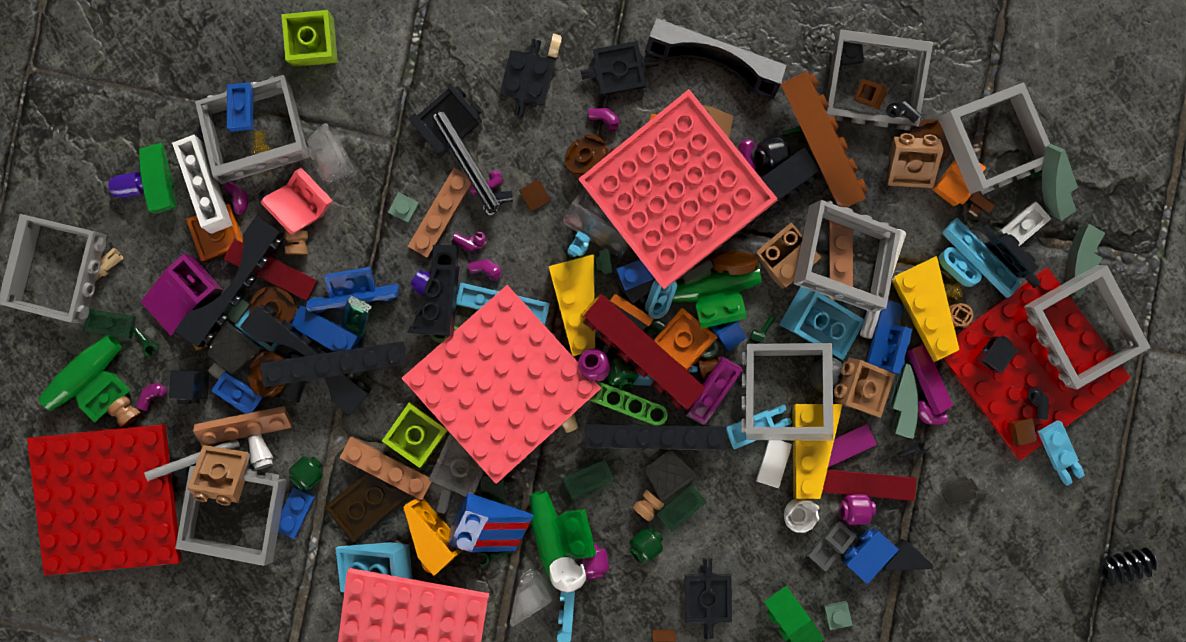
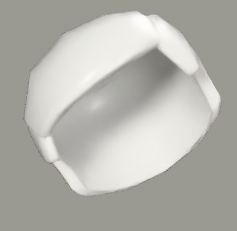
M810 499L791 500L786 505L784 511L787 527L798 533H805L813 529L819 521V506Z
M570 557L559 558L549 566L550 580L553 586L560 591L573 592L581 588L586 581L583 564L577 565L575 559Z

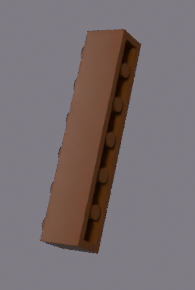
M807 70L782 82L781 86L839 207H849L865 200V192L868 189L863 178L858 180L855 174L858 171V167L854 159H849L845 152L849 148L844 137L839 138L836 133V129L839 126L835 117H829L826 111L829 105L824 94L819 96L816 87L819 86L815 74H809Z

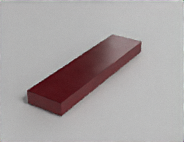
M234 239L224 260L239 267L242 260L243 243ZM268 256L270 258L269 263L264 269H259L256 276L308 301L318 280Z
M827 469L822 492L846 495L866 494L868 497L915 501L917 478Z

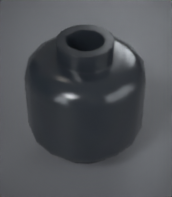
M778 136L759 142L754 153L757 164L767 170L776 168L789 159L790 146Z

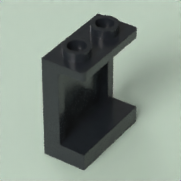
M451 83L447 85L448 89L418 115L414 113L408 118L440 157L446 154L450 148L434 123L433 115L440 111L444 112L460 140L482 122L479 117L481 111L474 103L469 105L464 99L466 94L459 86L454 88Z

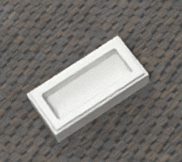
M768 440L756 478L757 482L779 488L792 444L781 440Z

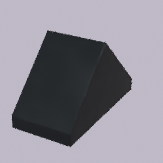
M901 539L895 545L899 550L883 567L885 571L933 569L932 563L904 539Z

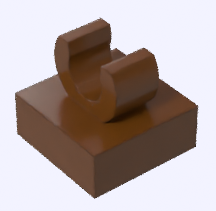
M977 191L969 197L973 202L967 211L976 218L982 209L990 213L995 204Z

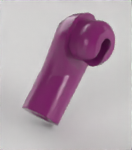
M588 109L589 120H603L609 131L618 129L619 118L610 109Z
M751 139L743 140L738 145V151L755 170L758 167L750 158L755 144Z
M499 171L489 173L490 180L486 181L492 191L502 184L503 178H501ZM471 185L470 190L472 195H478L474 187Z
M227 182L223 190L233 196L232 210L236 214H243L248 208V194L233 182Z
M456 232L451 242L471 252L485 245L486 236L483 232H476V235L466 238Z
M488 259L468 263L470 274L484 272L489 275V279L492 281H497L501 278L500 267Z
M153 383L145 387L141 392L136 408L147 411L152 398L156 396L163 398L166 395V386L160 385V383Z
M918 402L917 416L923 423L947 424L946 413L934 415L928 402Z

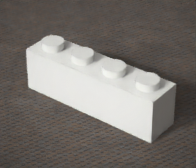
M195 135L173 142L172 144L201 228L212 234L233 226L218 182L212 176L205 144Z

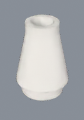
M258 434L249 437L250 464L254 466V470L264 469L273 465V456L265 444L262 435Z

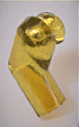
M254 131L253 151L255 154L272 150L265 144L266 132Z
M943 283L947 297H951L954 300H960L963 297L964 292L960 285Z

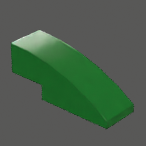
M163 143L140 148V171L148 211L157 214L178 208L172 189L175 186Z

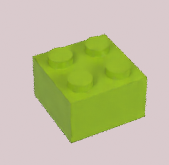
M328 10L281 14L285 60L292 67L338 63L334 17Z
M409 402L382 442L421 468L428 461L448 430L432 414L415 402Z

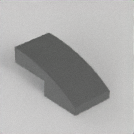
M837 521L814 545L806 557L822 572H826L839 554H843L856 538V535L842 522Z

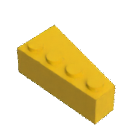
M593 254L549 266L572 356L580 355L588 349H595V329L594 331L588 329L582 323L584 318L580 316L594 300Z
M937 256L894 276L891 282L933 362L957 352L959 346Z
M823 404L792 405V427H824ZM833 404V441L793 440V498H821L843 404Z

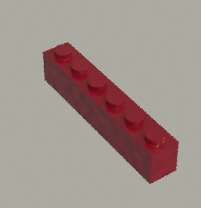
M598 294L580 315L584 318L582 323L591 331L596 329L601 334L600 339L607 346L611 347L614 345L619 350L617 353L619 357L627 363L630 360L636 365L634 370L643 378L648 376L654 381L651 385L662 394L665 391L670 396L668 400L676 408L682 407L688 410L706 389L603 294Z

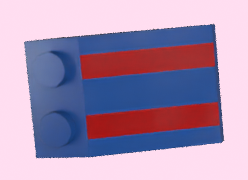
M467 493L451 525L449 545L469 552L515 551L533 515Z

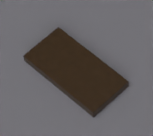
M395 450L388 454L396 460L412 467L410 463L406 460V458L398 452H396ZM366 472L324 508L349 539L355 542L411 495Z

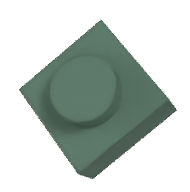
M398 192L388 213L410 224L420 203Z
M846 601L823 606L829 630L852 626L850 611Z

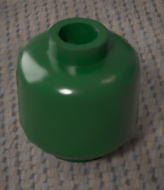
M618 355L610 357L611 370L607 376L610 386L620 388V390L631 388L638 377L637 372L634 370V363L630 360L627 363Z
M302 456L290 467L289 474L291 476L288 479L301 491L303 489L311 490L324 476L321 471L323 465L314 456L311 459Z
M643 528L630 540L629 552L639 563H650L663 551L661 543L663 538L655 529L651 531Z

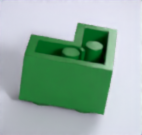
M787 586L764 601L769 609L765 613L773 624L776 622L780 624L781 627L777 630L786 642H822L825 640Z

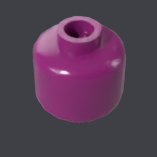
M588 349L580 356L578 368L587 379L600 382L609 375L611 363L606 354L601 350Z
M866 494L847 495L839 504L841 519L845 520L849 525L869 524L872 516L876 514V506Z
M594 544L595 556L578 559L579 566L581 564L584 566L587 580L603 578L610 569L607 551L602 548L598 549V544Z

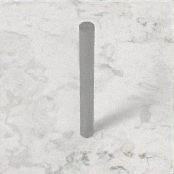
M235 439L215 447L233 450L239 448L240 445L238 440ZM200 452L144 472L147 481L196 464Z

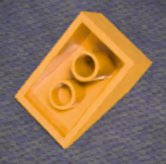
M416 498L407 503L403 508L418 559L421 561L424 570L435 576L464 550L449 545V526L425 499L420 500Z

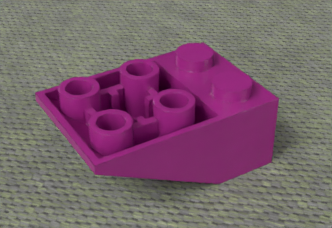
M183 254L163 272L140 302L172 336L187 312L207 305L223 289L194 256Z

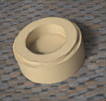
M553 33L547 56L557 57L562 39L561 35Z

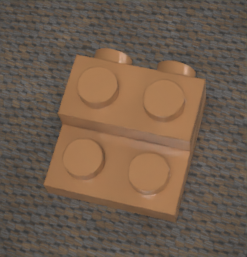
M908 133L901 134L900 137H894L890 152L891 162L886 179L887 186L934 188L944 150L941 139L934 135L915 138Z
M849 358L842 365L841 373L843 377L841 383L836 385L834 389V396L836 397L834 402L881 418L895 374L862 360Z
M203 445L187 487L193 498L201 502H207L208 498L216 499L217 503L229 506L231 502L238 503L245 484L243 476L250 458L249 453Z

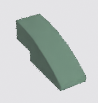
M1050 143L1046 147L1043 160V199L1047 214L1062 221L1077 211L1070 192L1077 189L1078 186L1066 151Z
M1090 224L1079 227L1068 256L1066 282L1099 265L1102 257L1096 255L1095 251L1105 235L1103 231ZM1086 286L1070 294L1071 299L1080 298Z
M904 364L900 374L896 376L887 408L896 410L890 432L913 439L918 413L917 389L911 365Z

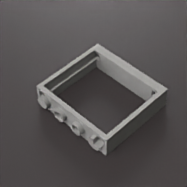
M842 29L836 31L826 92V100L829 105L826 111L829 117L834 116L836 121H842L843 117L852 118L851 123L865 124L866 120L875 121L874 126L887 128L888 123L897 124V129L908 131L911 130V127H918L920 117L913 123L908 118H891L886 115L833 108L843 43L848 42L919 52L910 105L921 113L933 42Z
M284 75L272 76L268 80L261 82H251L253 86V102L284 93L296 142L223 164L212 114L227 110V90L225 93L215 96L209 95L205 99L195 101L212 176L220 184L309 158L292 87Z
M1024 82L950 110L938 117L970 194L980 190L982 194L994 190V184L998 183L999 187L1013 182L1011 177L1016 176L1017 180L1031 175L1030 170L1033 168L1035 172L1043 169L1046 147L1050 142ZM1011 100L1036 160L986 180L961 118Z
M819 200L809 205L793 284L870 312L886 309L900 230L888 226L889 223L872 220L871 216L854 213L850 208L833 205L832 201ZM822 218L880 239L870 293L812 272Z
M20 214L0 291V305L71 323L85 324L86 318L89 315L91 297L95 291L94 285L97 273L100 270L102 253L106 247L107 234ZM41 226L88 237L69 313L22 301Z
M1096 265L1024 306L1029 317L1027 319L1028 322L1034 325L1038 332L1036 334L1037 339L1046 347L1049 352L1047 354L1049 361L1057 367L1060 373L1058 374L1059 380H1063L1065 386L1079 389L1151 348L1107 265ZM1095 281L1129 346L1077 375L1043 310Z
M832 343L747 344V352H742V364L747 366L746 374H742V388H746V396H742V410H746V419H742L741 423L742 432H746L747 440L833 441ZM823 355L824 427H754V356Z
M190 465L175 549L262 566L272 563L287 480L280 479L279 474L265 473L264 476L258 475L257 470H245L243 476L245 481L273 486L261 551L194 538L200 501L194 499L187 489L195 465Z

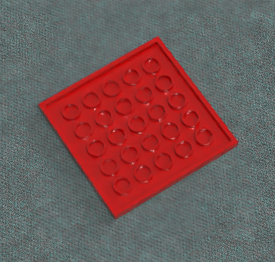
M1048 267L1035 274L1041 281V284L1036 288H1033L1026 281L1015 290L1013 295L1008 298L1004 297L956 333L959 350L942 358L1018 460L1024 459L1043 444L1038 431L1057 420L1062 422L1065 428L1131 378L1123 366L1119 365L1079 389L1067 387L1063 380H1059L1058 374L1060 373L1057 367L1049 361L1047 357L1049 352L1037 339L1036 334L1038 332L1035 326L1028 322L1027 319L1029 317L1024 308L1025 305L1061 286ZM1070 296L1043 310L1077 375L1114 355ZM1005 336L1014 343L1012 346L1018 350L1002 373H994L976 360V357L991 337ZM1039 388L1049 398L1048 420L1036 419V406L1027 398L1029 389ZM1032 418L1037 441L1021 446L1013 445L1008 422Z
M166 424L27 438L44 576L177 564L182 561L181 550L175 549L178 537V523L172 473L147 481L144 472L170 463Z

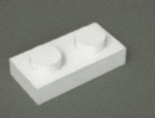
M1036 201L1003 227L999 233L1013 235L1019 241L1020 246L1051 218Z

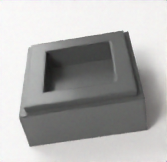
M444 487L442 489L437 512L445 514L449 510L453 488Z

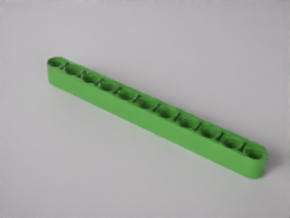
M430 335V337L438 343H442L446 338L449 337L445 336L444 338L440 339L436 335ZM596 382L601 389L595 396L589 399L592 402L652 425H662L668 416L667 410L662 405L603 382ZM613 391L620 395L619 402L614 405L607 401V395ZM632 400L640 401L642 405L640 411L636 413L631 412L628 407L629 403ZM655 408H660L663 412V417L658 421H654L650 417L651 411Z

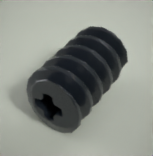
M1144 547L1141 550L1135 549L1132 552L1126 551L1123 554L1117 553L1114 556L1101 557L1100 566L1104 577L1111 586L1116 585L1115 578H1117L1119 583L1123 584L1125 583V576L1130 582L1134 581V574L1139 580L1143 579V572L1146 577H1152V570H1157V561L1153 552L1149 548Z

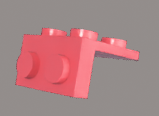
M302 168L294 171L287 185L265 196L261 203L290 234H295L323 217L333 200Z

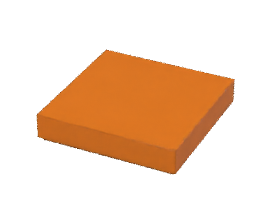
M230 203L225 205L233 226L210 234L201 228L197 215L186 218L201 262L225 255L234 239L243 243V236Z
M681 308L653 341L686 371H689L718 337L708 328L701 329L700 322Z

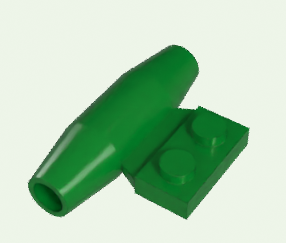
M759 267L755 268L751 273L742 275H731L726 270H723V273L712 270L676 281L677 289L672 303L697 302L696 309L701 329L747 319L743 298L738 292L762 283Z
M107 335L83 350L53 378L39 396L40 404L47 410L53 411L76 396L78 407L94 423L101 419L113 402L120 397L126 396L131 391L116 374L105 371L106 367L122 348L120 343L114 337Z
M546 490L529 495L530 513L533 515L531 525L540 560L549 580V566L553 561L564 557L581 559L596 555L585 509L566 511L558 516Z

